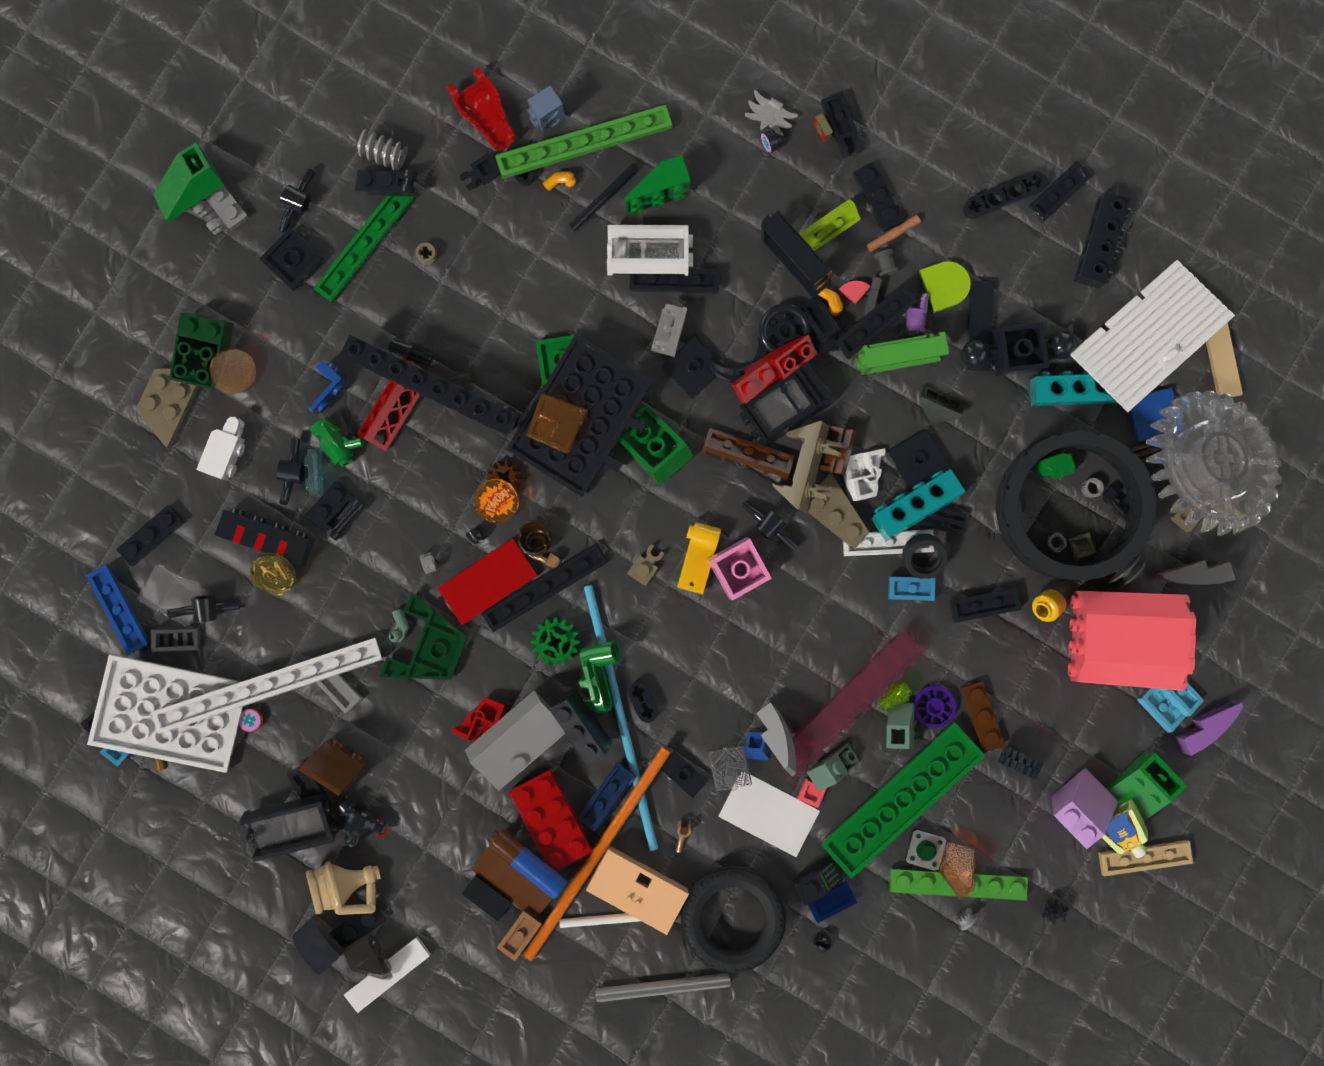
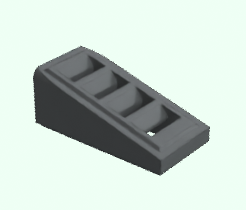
M199 627L151 630L152 653L199 650ZM178 633H183V646H178ZM187 633H192V646H188ZM160 634H164V647H160ZM169 634H173L174 647H169Z

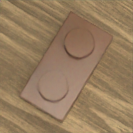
M524 909L499 943L497 949L516 961L543 922Z

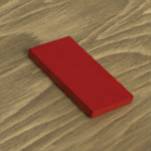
M512 538L439 586L438 590L461 625H464L538 575L514 538Z

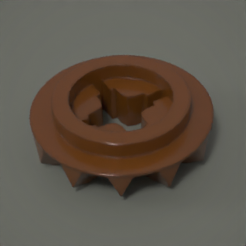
M501 460L490 466L487 473V484L490 488L493 489L494 485L499 487L498 484L501 478L497 472H502L503 474L509 472L508 478L512 484L504 481L503 486L510 488L511 493L514 494L520 488L523 476L520 468L514 462Z

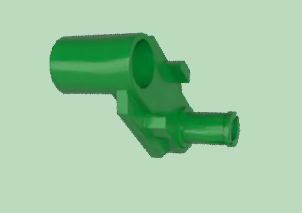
M615 641L583 647L580 650V660L585 678H580L579 684L582 690L588 689L590 697L583 698L590 710H594L597 713L608 712L612 709V698L603 666L620 662L621 653Z

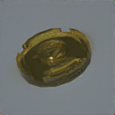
M261 554L253 561L252 568L250 569V576L254 584L262 591L271 592V595H283L295 583L296 573L293 566L279 554Z

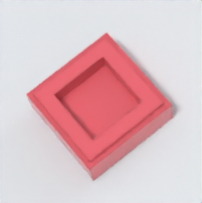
M805 778L797 799L819 808L826 789L818 791L812 780Z

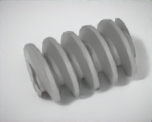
M365 128L357 144L359 156L361 158L367 157L369 161L375 160L377 164L383 163L387 168L392 166L394 171L401 169L407 156L408 146H405L402 150L401 142H397L394 147L392 138H389L387 143H384V135H381L376 140V132H372L369 137L368 129Z

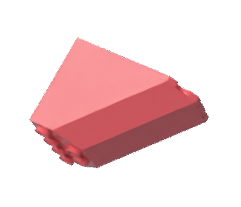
M1074 591V595L1070 599V606L1073 609V618L1070 619L1069 623L1070 631H1072V640L1069 642L1071 663L1068 665L1070 681L1185 691L1187 675H1192L1195 668L1196 617L1194 612L1189 610L1190 599L1188 595Z

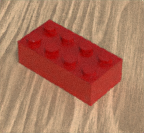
M552 767L510 789L509 794L545 863L551 868L558 871L592 852L593 846Z

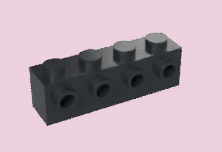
M1107 191L1098 197L1073 281L1098 289L1109 283L1112 276L1111 264L1115 262L1119 252L1116 247L1118 241L1122 240L1125 228H1122L1124 220L1128 219L1131 212V207H1129L1130 198Z

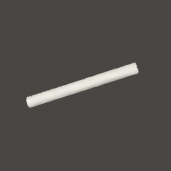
M628 913L562 918L559 920L560 928L640 921Z

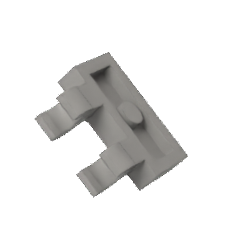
M224 186L206 197V200L200 201L192 207L201 219L213 209L219 215V218L212 219L206 224L215 236L226 227L233 231L249 219Z

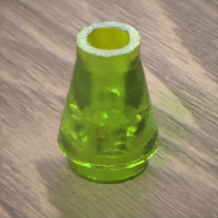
M895 682L877 702L881 709L886 712L897 705L909 701L912 692L905 682Z

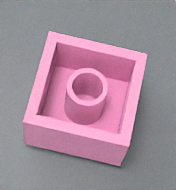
M747 537L707 559L727 597L732 601L772 579L751 539Z

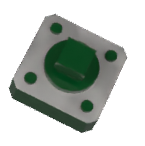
M915 828L911 831L904 858L910 864L936 871L940 867L946 840L941 835Z

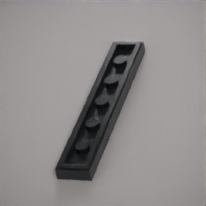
M596 543L481 614L492 632H495L608 563V560Z

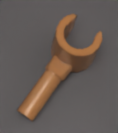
M550 553L548 558L528 555V557L539 560L551 568H556L561 561L560 558Z
M682 820L678 821L677 833L679 840L676 848L677 853H681L685 837L691 834L690 821L687 827H681Z

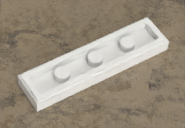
M933 529L904 531L885 542L880 532H869L855 550L843 541L844 556L902 554L903 548L909 539L918 534L933 535ZM922 546L914 553L934 552V546Z
M418 936L349 989L344 994L345 998L357 1013L426 960L431 953Z

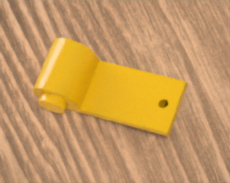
M695 522L694 526H689L686 538H689L690 542L677 588L703 595L711 568L707 559L715 553L721 533L720 528Z

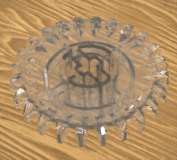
M1211 390L1203 393L1194 391L1172 400L1171 403L1174 406H1168L1158 412L1167 419L1158 420L1150 426L1165 434H1160L1146 440V444L1162 448V451L1146 458V462L1164 464L1165 467L1151 476L1152 481L1169 479L1171 483L1158 494L1159 498L1177 494L1180 498L1174 503L1170 512L1176 513L1190 507L1191 510L1184 524L1195 523L1204 517L1200 530L1202 533L1214 529L1217 525V536L1224 535L1232 529L1233 534L1244 531L1247 527L1256 526L1261 521V517L1268 515L1272 510L1271 503L1276 501L1279 496L1275 486L1282 484V477L1278 474V468L1282 466V462L1276 456L1275 451L1278 449L1276 442L1271 441L1269 436L1270 429L1259 422L1260 416L1256 412L1250 413L1247 410L1246 403L1243 401L1234 403L1232 396L1226 393L1219 396L1215 391Z

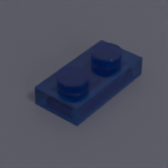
M844 881L825 896L808 904L816 922L819 923L858 902L848 882Z

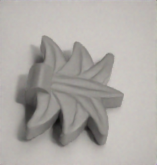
M754 90L755 98L759 104L749 100L748 104L754 113L746 112L745 116L751 120L761 122V131L769 126L775 134L783 137V133L779 128H792V125L784 119H796L798 114L786 111L783 108V103L774 98H771V100L766 99Z

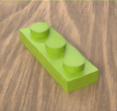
M849 199L799 234L815 251L861 219L854 202Z

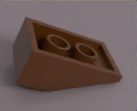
M334 738V740L329 739L325 741L299 770L330 791L340 795L355 785L368 762L364 760L365 757L357 751H349L345 748L346 745L342 741Z

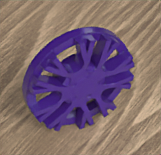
M941 686L923 688L918 692L913 701L916 718L920 723L930 728H941L951 722L956 712V702L953 695ZM929 690L933 691L934 697H930ZM938 690L944 692L941 698L936 696ZM924 693L928 698L926 701L920 699ZM949 696L950 700L943 703L942 700ZM918 703H924L925 707H917ZM952 705L951 712L945 711L944 706ZM926 710V714L920 717L918 711ZM942 713L948 716L946 720L941 716ZM930 714V715H932V716H931L929 722L927 723V722H925V721H926L928 715ZM939 716L941 723L934 724V717Z

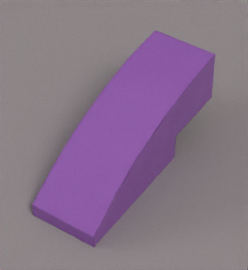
M1231 701L1193 718L1192 721L1195 728L1175 737L1182 753L1192 756L1216 741L1236 720L1243 708L1242 703Z

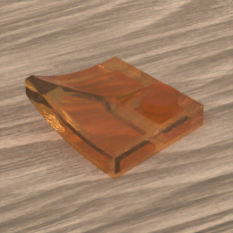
M543 393L540 396L526 436L564 453H569L588 410Z

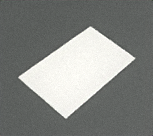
M744 771L743 779L738 778L737 784H734L735 786H733L718 817L797 857L820 811L748 773L746 775L749 782L747 781L744 786Z

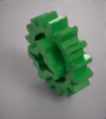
M557 617L554 618L553 623L546 619L545 626L542 624L537 625L540 629L539 632H532L536 636V639L530 641V643L536 644V648L532 652H539L537 660L545 658V665L552 661L553 667L557 666L558 661L565 665V658L573 660L574 658L571 653H578L579 651L574 647L580 644V641L574 638L579 633L571 631L574 627L573 624L568 627L566 626V619H563L561 623H558ZM554 627H560L567 633L562 635L556 632ZM546 630L548 636L545 642L540 643L541 636ZM552 636H555L556 639H561V642L558 644L559 648H556L555 645H550V642L553 640ZM570 641V648L565 654L563 647L566 642ZM544 651H553L556 657H551L547 655Z

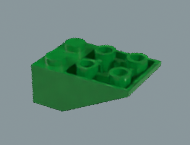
M195 142L176 155L153 195L166 221L169 222L179 217L192 206L197 205L204 198L217 192L224 186V183L210 158Z
M680 155L661 161L624 198L626 214L630 212L638 214L644 211L646 207L653 206L656 208L664 205L665 201L671 199L679 201L687 197V194L690 193V178L683 156Z
M1145 750L1106 789L1118 800L1117 806L1132 799L1143 821H1145L1171 803L1187 785L1156 753Z

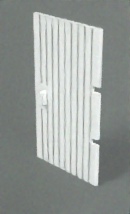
M1178 260L1173 262L1141 291V294L1145 297L1143 300L1136 295L1105 323L1109 328L1107 332L1100 327L1071 353V357L1127 412L1135 407L1235 316Z

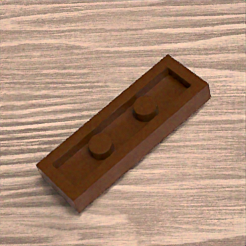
M983 681L960 687L981 751L985 753L1005 746Z

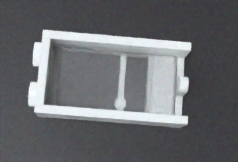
M608 225L607 275L619 273L685 274V276H688V267H693V253H689V248H693V235L688 234V225Z

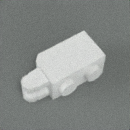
M237 417L228 418L222 431L216 429L211 432L196 470L229 481L234 476L237 469L235 464L238 456L240 457L245 449V444H243L245 439L240 438L244 422L240 418L237 419Z

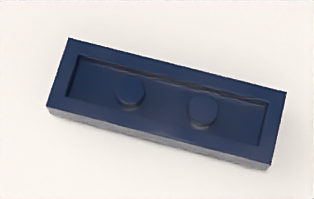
M617 762L580 813L578 819L594 832H598L637 776Z

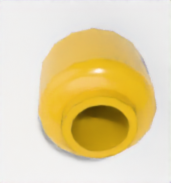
M1054 589L1043 591L1034 598L1032 603L1034 614L1044 622L1056 620L1065 612L1067 607L1065 597Z

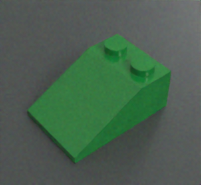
M645 404L637 411L640 414L637 419L647 425L643 433L630 427L628 431L624 429L618 441L644 471L661 486L693 458V455L688 445Z

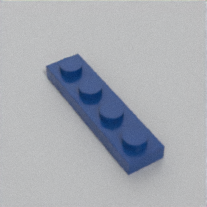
M104 565L86 575L126 654L132 655L150 645L111 567Z

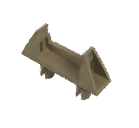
M822 421L786 433V436L804 442L794 473L793 485L785 486L775 483L772 485L796 509L807 513L811 497L825 501L831 499L821 492H832V487L815 484L822 454L841 457L842 453L833 448L844 449L842 442L826 440L830 426Z

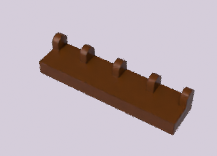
M709 428L701 452L705 455L709 452L721 456L720 460L723 461L727 458L742 463L744 468L748 465L763 470L765 475L769 472L781 476L783 481H787L795 457Z

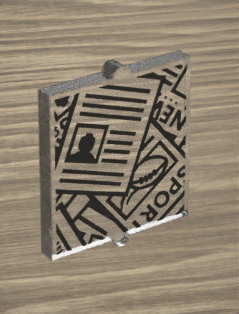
M726 746L722 750L708 752L716 791L728 789L735 791L737 788L752 785L744 746L733 748Z

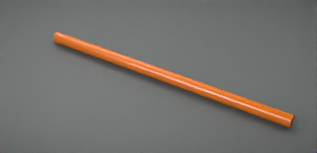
M663 746L660 748L523 955L528 960L533 961L671 754V751Z

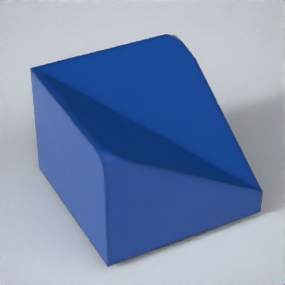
M764 732L747 733L743 753L748 759L770 760L772 751L761 737Z

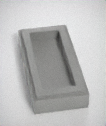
M342 674L316 682L345 714L351 711L363 699Z

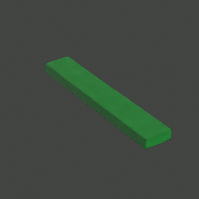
M386 196L313 289L333 303L415 200L414 197Z

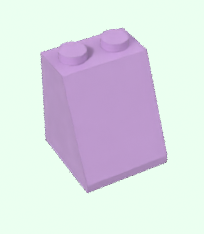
M1086 768L1051 796L1054 816L1086 849L1105 835L1118 800Z

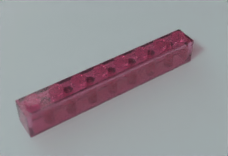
M899 631L792 736L796 756V774L792 778L796 775L801 777L808 770L807 765L812 760L817 761L824 754L823 749L828 744L833 745L841 737L839 733L844 728L848 730L856 723L855 717L861 712L863 714L866 713L873 706L871 702L877 696L881 698L889 690L887 686L893 680L897 682L904 676L905 672L903 670L909 664L913 666L921 659L920 654L923 650L904 631ZM773 755L774 760L784 769L776 756Z

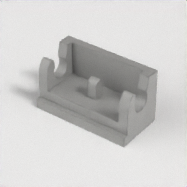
M671 304L665 305L661 312L651 351L675 357L687 314L686 307L682 308Z

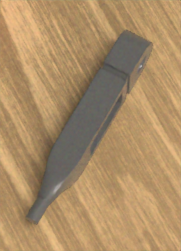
M873 276L863 316L876 305L882 277Z

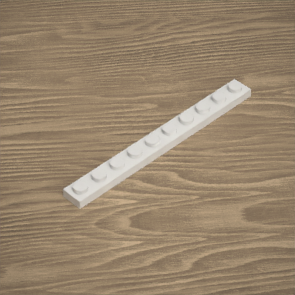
M373 638L153 711L152 716L157 733L162 734L381 661L383 658L377 640Z

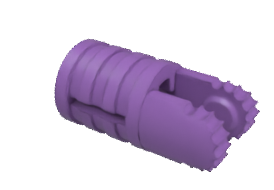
M928 293L922 294L920 309L915 308V303L907 309L906 334H925Z

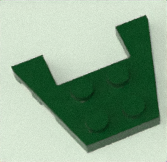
M411 593L404 613L423 619L426 623L410 664L387 657L380 676L452 680L468 637L419 596Z

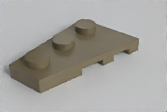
M829 473L820 485L832 487V492H821L831 499L825 501L811 497L807 512L855 550L869 531L833 475Z

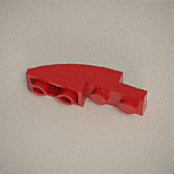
M804 335L779 347L744 370L745 374L732 383L741 403L746 404L779 378H787L816 356L818 353L809 335Z

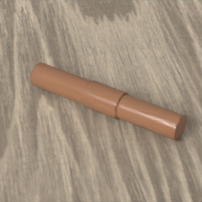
M917 215L913 216L868 243L867 248L872 252L887 242L892 241L902 233L921 223L920 218Z

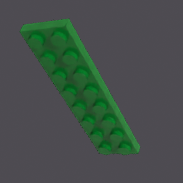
M953 721L820 844L852 879L978 764L985 755Z

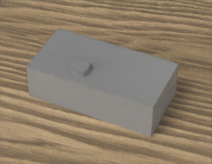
M535 690L465 749L469 762L498 791L565 734L550 712V706Z

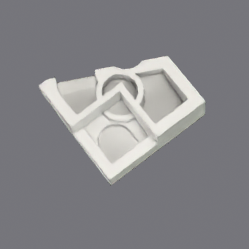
M885 448L850 455L846 473L843 475L849 502L877 496L878 479L881 477L882 469H879L881 457L885 455Z

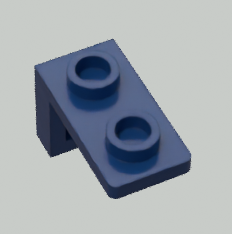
M321 361L316 366L320 372L332 381L309 407V410L316 415L319 412L323 413L329 407V401L334 395L338 396L344 390V384L347 382L339 375L341 370L331 362L327 365Z

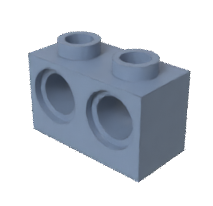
M548 86L527 100L529 119L535 129L540 128L543 134L565 120L563 104L551 86Z

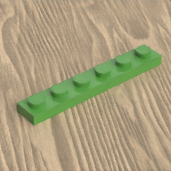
M890 868L889 891L893 893L1027 901V876Z

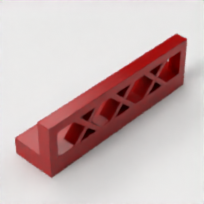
M405 358L402 359V360H404V361H406V362H408V363H411V364L417 366L416 364H414L413 362H411V361H409V360H407V359H405ZM389 380L358 430L357 435L386 451L420 394ZM409 391L410 399L408 403L400 404L399 397L401 393ZM397 410L399 416L397 421L389 423L387 416L391 411ZM386 429L387 437L383 444L374 440L378 431Z

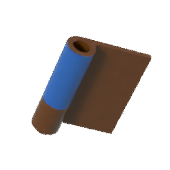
M504 829L500 832L495 830L488 839V842L491 844L471 869L520 909H526L537 917L549 902L559 895L568 880Z

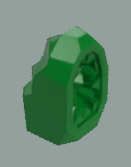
M1068 451L1037 461L1033 466L1034 471L1042 477L1049 476L1052 479L1075 473V464Z

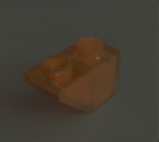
M948 842L944 848L939 873L958 898L964 900L975 888V879H973V872L977 865V859L974 858L975 849Z

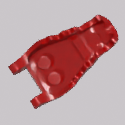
M478 66L473 70L474 75L478 79L476 83L458 93L453 83L446 87L459 113L485 136L495 150L501 151L508 148L514 142L515 135L507 122L497 89Z

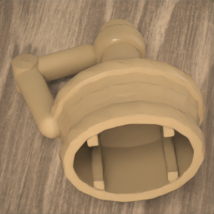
M327 861L320 868L305 872L316 914H321L325 910H335L337 915L372 914L375 912V882L381 879L378 866L372 867L370 865L364 867L363 870L354 871L344 869ZM367 884L366 904L344 905L356 889Z

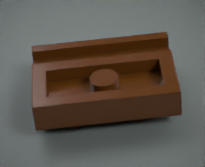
M830 426L826 440L842 442L844 449L833 448L842 453L841 457L823 453L818 470L845 475L857 432L851 429L847 430Z

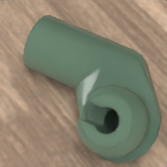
M403 609L392 612L396 625L393 631L389 633V639L394 643L404 640L409 630V623Z

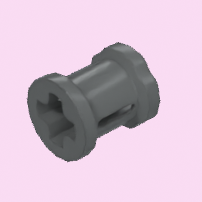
M887 249L874 255V259L878 261L881 271L879 273L880 277L890 276L899 272V268L895 266L892 256L894 253L893 249Z

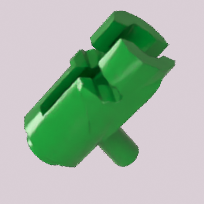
M330 416L320 419L310 427L315 438L322 437L319 444L324 448L335 466L345 467L350 464L354 456L351 449L364 446V439L362 437L352 440L343 437L340 433L341 429L331 420Z

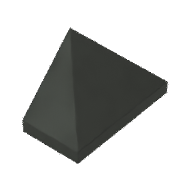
M924 385L919 401L930 425L961 418L965 402L927 385Z

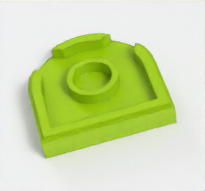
M942 262L919 270L924 289L929 294L928 300L933 313L958 305L967 297L970 291L971 281L969 274L958 263Z

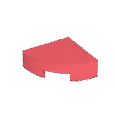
M851 281L841 286L839 291L856 304L871 286L862 281Z

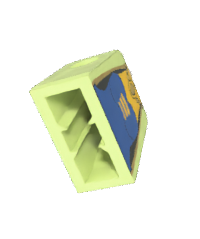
M1131 799L1115 808L1107 831L1102 838L1118 854L1131 850L1136 858H1140L1148 851L1143 843L1148 841V830L1134 801Z

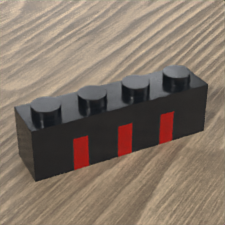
M232 507L231 511L223 509L214 534L215 536L266 554L279 555L297 565H306L314 540L308 538L309 534L296 530L295 533L287 531V526L276 522L274 526L266 524L267 519L253 515V518L244 516L245 511Z

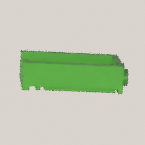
M939 332L935 337L933 334H930L928 337L924 335L869 346L865 345L857 353L858 356L855 357V364L857 370L861 371V375L940 362V356L949 354L945 332Z

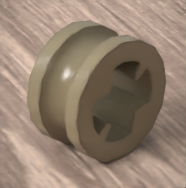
M421 243L416 248V257L422 264L430 265L437 259V252L430 243ZM424 249H428L432 253L431 256L428 255V259L421 255Z

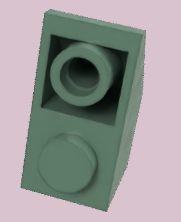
M891 702L887 721L886 748L914 749V703Z
M847 743L818 761L807 771V774L817 790L821 791L840 782L860 761Z

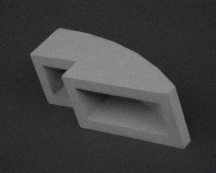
M1206 560L1195 561L1154 574L1156 579L1183 585H1209L1236 580L1230 562L1208 567Z
M770 702L756 713L768 729L761 737L784 769L793 777L796 774V756L791 733L780 712Z

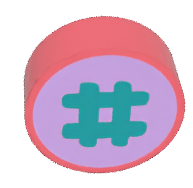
M251 708L241 713L239 726L242 730L252 732L261 727L263 716L260 711Z

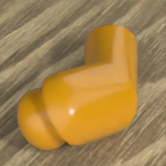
M556 171L542 184L548 191H551L559 183H565L567 187H573L577 180L571 171Z
M826 288L818 294V296L828 301L830 306L828 311L831 316L837 317L839 312H842L843 305L840 296L836 292Z

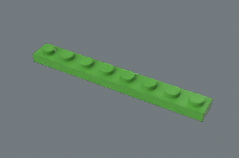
M662 105L495 155L502 179L669 130L672 129L673 125L666 105Z

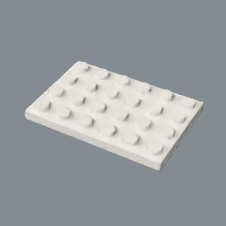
M110 654L87 745L227 773L243 707L162 734L157 733L152 712L242 681Z

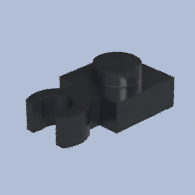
M487 153L470 164L473 171L463 172L459 177L462 181L467 178L471 179V183L466 185V188L470 191L476 187L478 181L485 185L501 173L492 156Z

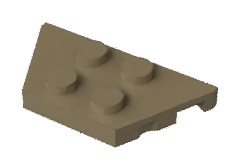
M171 368L154 369L135 410L163 445L170 448L199 386L169 380Z

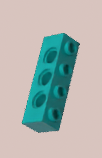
M1072 371L1060 372L1059 376H1051L1050 372H1041L1030 379L1031 406L1110 404L1118 402L1105 389L1103 392H1100L1096 387L1097 381L1087 371L1081 372V375H1073ZM1075 382L1081 385V393L1075 391ZM1052 383L1059 386L1060 391L1058 394L1052 391Z
M951 469L945 473L943 470L937 472L931 477L932 480L926 484L924 481L920 482L912 488L913 492L910 494L902 493L893 499L895 503L888 507L884 504L874 511L876 514L871 520L885 542L962 497L966 491ZM931 489H938L941 496L935 497L932 495ZM912 500H919L922 503V508H915L912 505ZM893 511H900L903 514V519L898 520L894 518Z

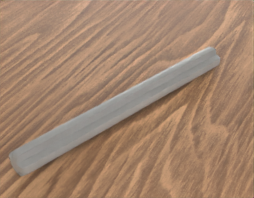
M724 973L597 988L595 996L597 1002L674 994L730 987L731 980L730 975Z

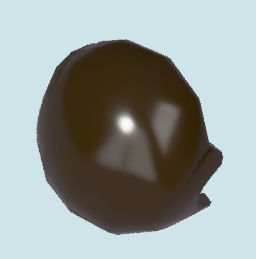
M530 520L519 528L518 544L525 554L532 557L542 556L550 549L552 534L544 523L538 520Z

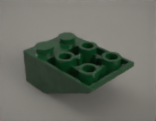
M180 313L169 380L214 389L230 346L234 323L193 313Z

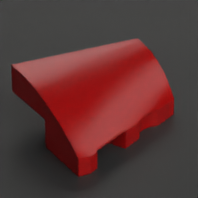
M485 697L474 711H470L465 716L466 719L459 726L452 728L451 733L475 742L504 717L511 707Z

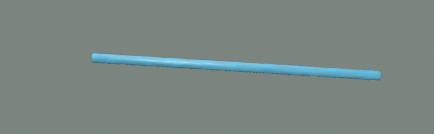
M589 585L584 587L597 643L601 644L607 641L593 586ZM606 665L604 670L629 770L637 776L633 781V786L635 787L641 777L613 665ZM644 793L638 802L649 850L654 851L658 849V844Z

